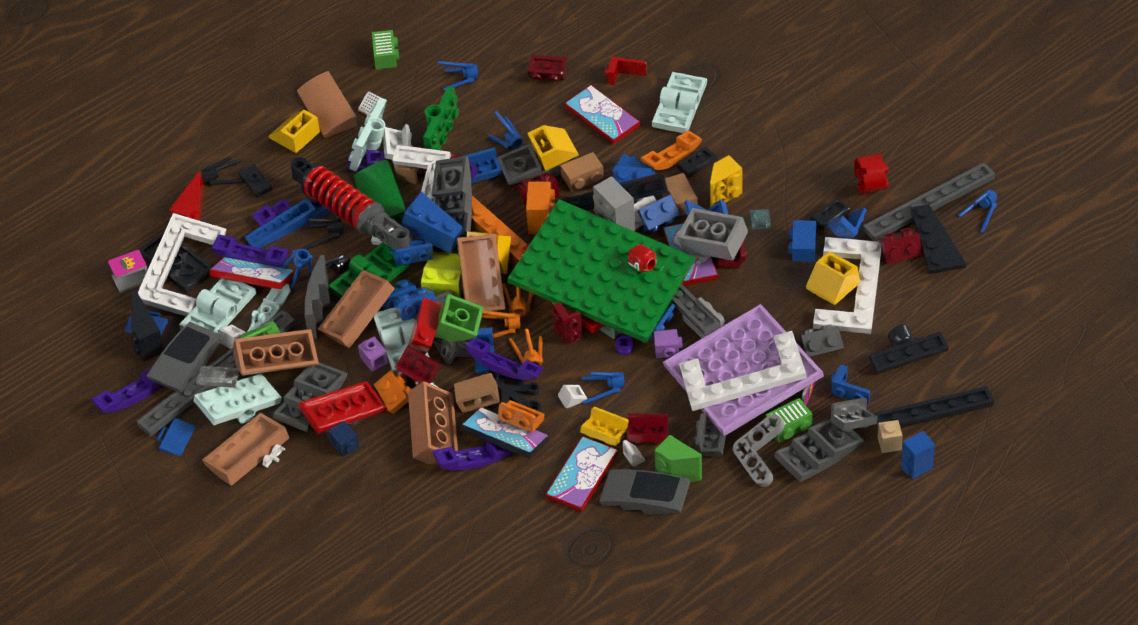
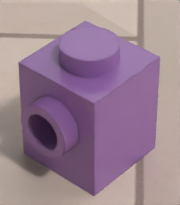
M677 329L654 331L656 359L670 358L679 352V348H682V337H678Z
M375 337L358 345L360 358L372 372L388 364L387 351Z

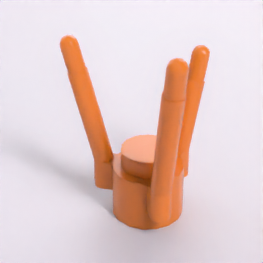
M503 283L502 287L509 306V313L520 314V317L525 316L527 312H530L533 293L529 292L526 302L521 297V288L516 287L517 297L511 301L506 284Z
M483 310L482 314L484 315L481 318L504 320L505 328H508V330L493 334V338L516 333L515 329H520V314Z
M525 329L529 350L525 352L524 357L512 338H509V342L522 364L528 360L541 366L543 363L542 336H539L538 352H536L532 347L529 330Z

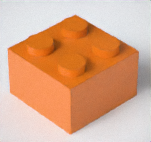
M528 182L526 206L528 234H537L547 215L550 214L556 205V202H552L555 200V190L551 189V182Z

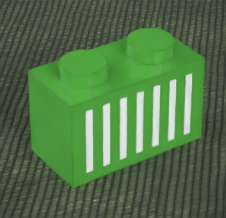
M393 30L372 32L376 69L397 67L396 60H400L399 50L395 49V47H398V39L394 37Z
M800 398L766 414V418L776 414L784 421L783 431L774 437L778 443L785 439H790L793 435L806 431L812 426V413ZM776 422L772 423L773 427L777 426Z

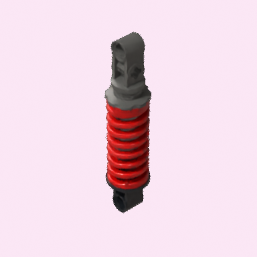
M302 157L292 159V179L301 184L303 194L313 198L336 216L347 221L349 225L354 226L362 235L370 234L373 237H377L381 242L386 243L394 250L410 247L408 229L402 227L384 213V208L380 203L368 198L358 189H354L352 185L347 184L345 180L329 171L325 165H313Z

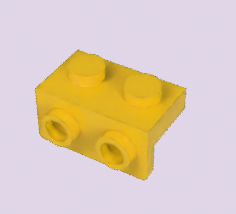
M593 407L590 418L581 426L580 433L586 434L590 438L604 441L608 445L616 446L626 437L629 420Z

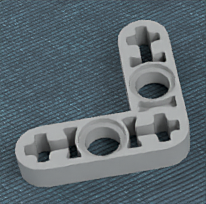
M776 414L765 418L733 445L735 455L760 487L769 486L773 481V475L756 451L783 431L784 421ZM773 422H776V424H777L776 427H773V425H772ZM759 432H762V439L759 441H755V435ZM744 446L749 454L745 455L741 451V447ZM757 459V464L754 467L748 466L750 460ZM761 471L764 474L765 479L762 480L761 476L757 472Z

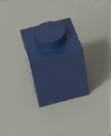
M345 421L328 430L330 443L342 457L359 448L357 434Z

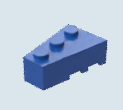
M422 191L404 213L401 225L408 229L410 234L448 253H451L457 245V238H460L462 226Z

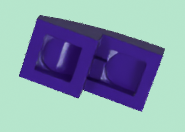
M367 150L357 171L349 169L351 161H348L350 154H348L347 171L359 172L370 165L384 161V151Z
M283 198L271 208L265 205L253 214L252 217L261 227L290 209L291 205Z

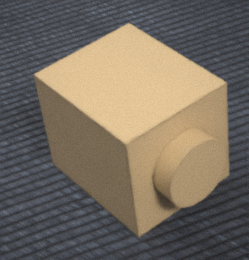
M899 421L878 423V441L882 453L902 450L903 435Z

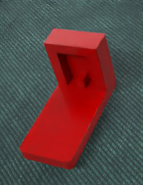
M611 57L609 66L605 68V77L608 79V85H615L618 73L646 76L647 62Z

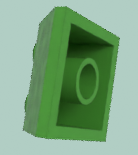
M447 294L440 308L435 337L449 342L476 338L484 307Z
M669 435L655 449V470L660 473L689 478L690 482L700 481L702 479V454Z

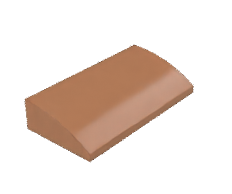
M329 71L312 78L297 90L308 112L318 117L319 129L324 138L358 126L356 115Z
M496 234L457 238L464 300L483 306L485 311L504 310L505 303Z
M362 270L318 330L337 343L350 348L394 291L393 286L387 280Z
M259 413L202 461L213 473L232 486L259 464L265 455H270L276 444L281 446L289 439V436L283 425Z

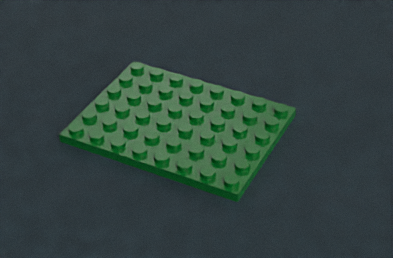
M559 199L508 277V283L555 304L561 302L563 307L571 311H579L585 317L647 343L695 263V257ZM639 244H643L656 254L657 262L655 267L645 273L639 272L628 263L629 250Z

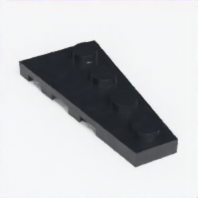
M926 204L911 207V216L916 232L920 236L928 273L934 274L966 268L967 263L931 206Z

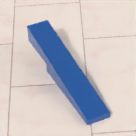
M306 198L245 236V239L250 246L262 248L302 228L303 225L312 223L309 222L310 218H322L333 212L314 199L309 201Z

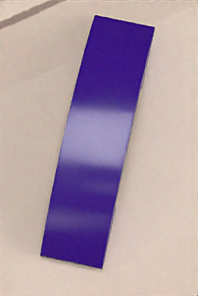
M218 234L212 246V251L223 257L275 267L283 266L289 253L288 249L274 246L267 250L236 243V238Z
M478 338L472 339L466 345V350L478 362L503 376L521 380H533L539 376L544 368L528 360L521 365L491 352V344Z
M150 368L141 373V379L112 394L107 390L93 397L92 402L102 413L119 411L145 399L156 391L161 384L147 378V374L151 370Z
M486 442V446L453 451L452 447L433 450V455L439 466L448 470L475 469L495 463L512 454L511 451Z

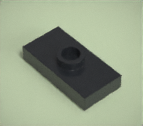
M705 146L678 162L677 168L690 178L715 163L717 156Z
M255 164L238 171L239 176L256 198L273 190L272 185Z
M836 198L812 215L810 221H816V226L825 231L831 220L850 213L851 208L839 198Z

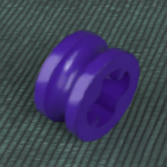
M624 335L616 339V351L619 354L628 355L632 352L633 341L629 336Z

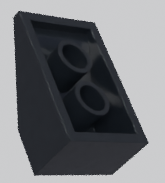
M135 289L132 290V334H130V337L134 344L132 347L137 356L140 355L142 360L146 361L161 354L164 351L160 329Z

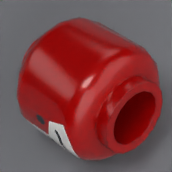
M639 244L629 250L628 263L639 272L645 273L655 267L657 262L656 254L648 247Z

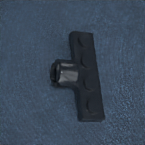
M900 324L889 330L888 339L892 347L869 355V360L876 375L947 352L949 347L941 331L922 338H915L909 326Z

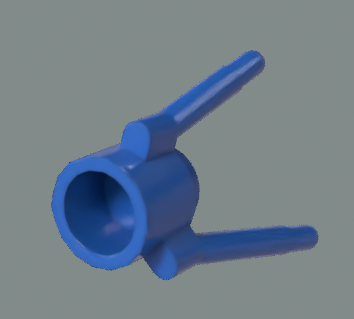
M437 61L438 65L463 67L445 69V72H463V78H467L466 80L449 85V87L455 88L467 83H473L474 79L478 78L477 64Z
M494 111V114L508 132L504 136L505 141L491 134H488V137L502 144L506 149L510 147L512 149L519 148L523 143V138L518 134L508 117L503 119L497 111Z
M991 189L985 190L977 200L959 213L958 217H962L977 204L982 208H990L981 228L983 233L993 210L997 207L995 203L998 198L997 194Z
M305 249L293 250L292 255L281 266V268H286L292 260L296 266L290 287L291 290H294L301 268L306 267L308 264L309 273L313 271V256Z
M590 372L591 376L582 377V380L590 381L607 380L608 387H612L611 390L584 400L582 403L587 404L610 394L619 393L620 388L625 387L623 372Z

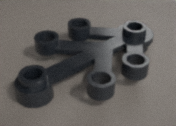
M490 369L484 372L483 375L491 373L494 377L498 389L502 391V402L507 404L511 398L521 405L541 412V403L539 401H528L518 394L528 392L529 395L536 396L539 393V385L537 383L524 384L525 380L503 376ZM503 382H514L515 385H506ZM498 403L489 405L487 407L490 409H494L498 406Z

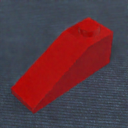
M198 172L170 208L171 217L174 213L199 221L204 189L201 173Z
M423 297L408 345L426 355L432 346L441 304Z

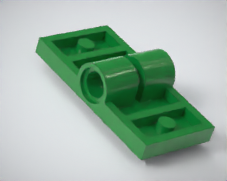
M447 87L439 105H430L425 109L427 130L423 137L425 149L441 151L442 144L446 143L447 134L452 130L453 121L457 119L459 114V108H457L458 97L455 95L454 87Z
M382 242L365 257L360 254L354 256L349 263V270L329 285V291L341 299L362 270L390 282L408 268L409 264L396 266L391 248Z

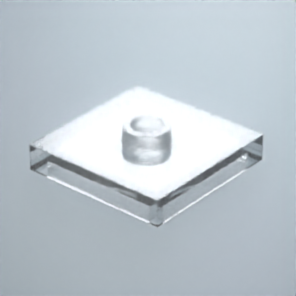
M201 366L196 378V385L236 388L240 372L238 368Z

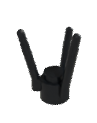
M229 156L211 166L205 167V169L201 170L205 183L210 182L211 186L216 184L243 183L242 179L216 180V178H219L217 171L239 163L241 159L226 163L232 159Z
M310 218L309 222L321 223L303 225V228L327 227L328 233H332V235L305 246L304 249L308 250L328 240L338 238L339 233H343L341 218Z
M341 254L326 260V268L328 270L333 267L336 272H342L337 277L339 278L349 270L351 260L346 254ZM312 272L305 275V279L310 278Z

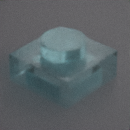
M769 209L750 210L752 229L770 228Z

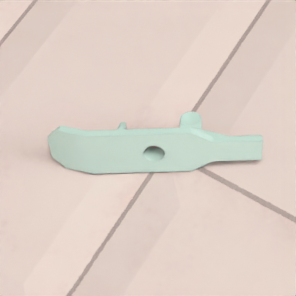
M286 284L281 289H271L267 297L263 299V303L258 310L252 312V323L248 331L262 326L278 313L291 292L289 284Z

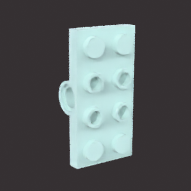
M672 72L667 87L662 88L660 104L653 118L652 127L680 133L688 131L707 85V78Z
M380 97L377 104L374 103L370 111L372 114L367 115L364 122L365 127H361L358 133L359 139L355 138L352 149L354 151L352 150L348 160L351 161L349 169L357 171L367 150H379L385 129V122L382 120L386 99Z
M221 278L210 291L203 289L199 293L195 308L179 324L180 329L182 330L189 322L219 333V330L226 327L256 294L255 288L242 282Z
M394 307L377 312L373 319L383 347L387 351L391 369L397 373V369L394 367L409 344L416 320L413 318L403 321L399 310Z
M260 373L194 395V402L211 423L216 425L237 418L240 423L249 422L255 416L256 411L281 403L282 397Z

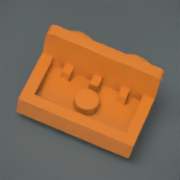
M390 370L374 386L388 411L395 414L409 402L408 392L411 389L406 385L407 380L405 377Z
M509 400L507 404L504 402L499 404L498 419L533 433L543 422L544 413Z

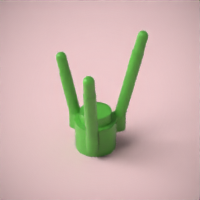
M272 320L261 327L243 333L241 336L242 338H247L261 333L263 335L278 334L280 331Z

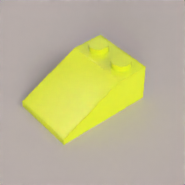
M433 252V259L428 260L424 267L421 287L432 290L435 297L451 291L453 296L461 298L463 285L459 254Z

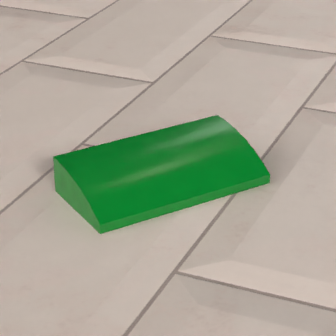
M388 160L370 165L353 176L357 189L362 194L380 203L384 208V213L397 223L403 221L406 208Z

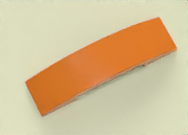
M688 130L676 138V143L659 153L651 151L641 157L640 161L655 170L670 168L690 155L702 142V138Z

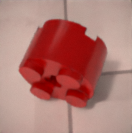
M881 153L854 159L855 177H858L859 183H857V187L861 194L889 189V183L886 178L888 165L886 162L883 163Z

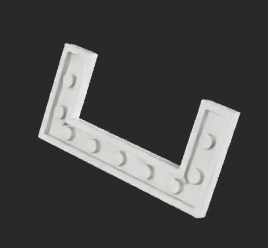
M396 145L392 160L393 164L427 169L421 191L435 203L436 198L431 195L435 163L437 160L450 159V152ZM409 233L410 241L421 240ZM372 236V244L380 245L382 243L377 237Z
M173 213L138 291L144 304L187 316L194 309L196 298L162 289L184 237L213 245L218 234L225 236L226 229Z
M825 237L823 256L830 251L841 258L861 259L859 269L860 283L857 285L854 312L815 309L813 329H820L822 326L831 324L832 327L838 326L839 331L871 334L882 250L881 244L876 241Z
M789 331L773 336L781 365L709 386L705 385L698 358L679 363L692 411L807 378L793 332Z

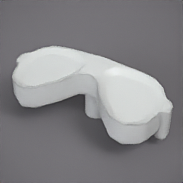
M276 444L271 454L264 456L263 466L268 468L273 460L278 462L279 458L277 456L282 451H285V448Z

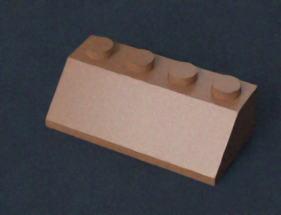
M311 329L240 338L234 341L233 353L236 367L241 375L319 365Z
M421 382L408 392L412 452L414 459L427 464H434L438 462L433 455V450L452 447L453 451H458L453 393L427 382Z

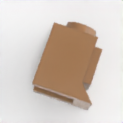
M394 164L396 179L417 184V173L423 174L424 172L423 168Z

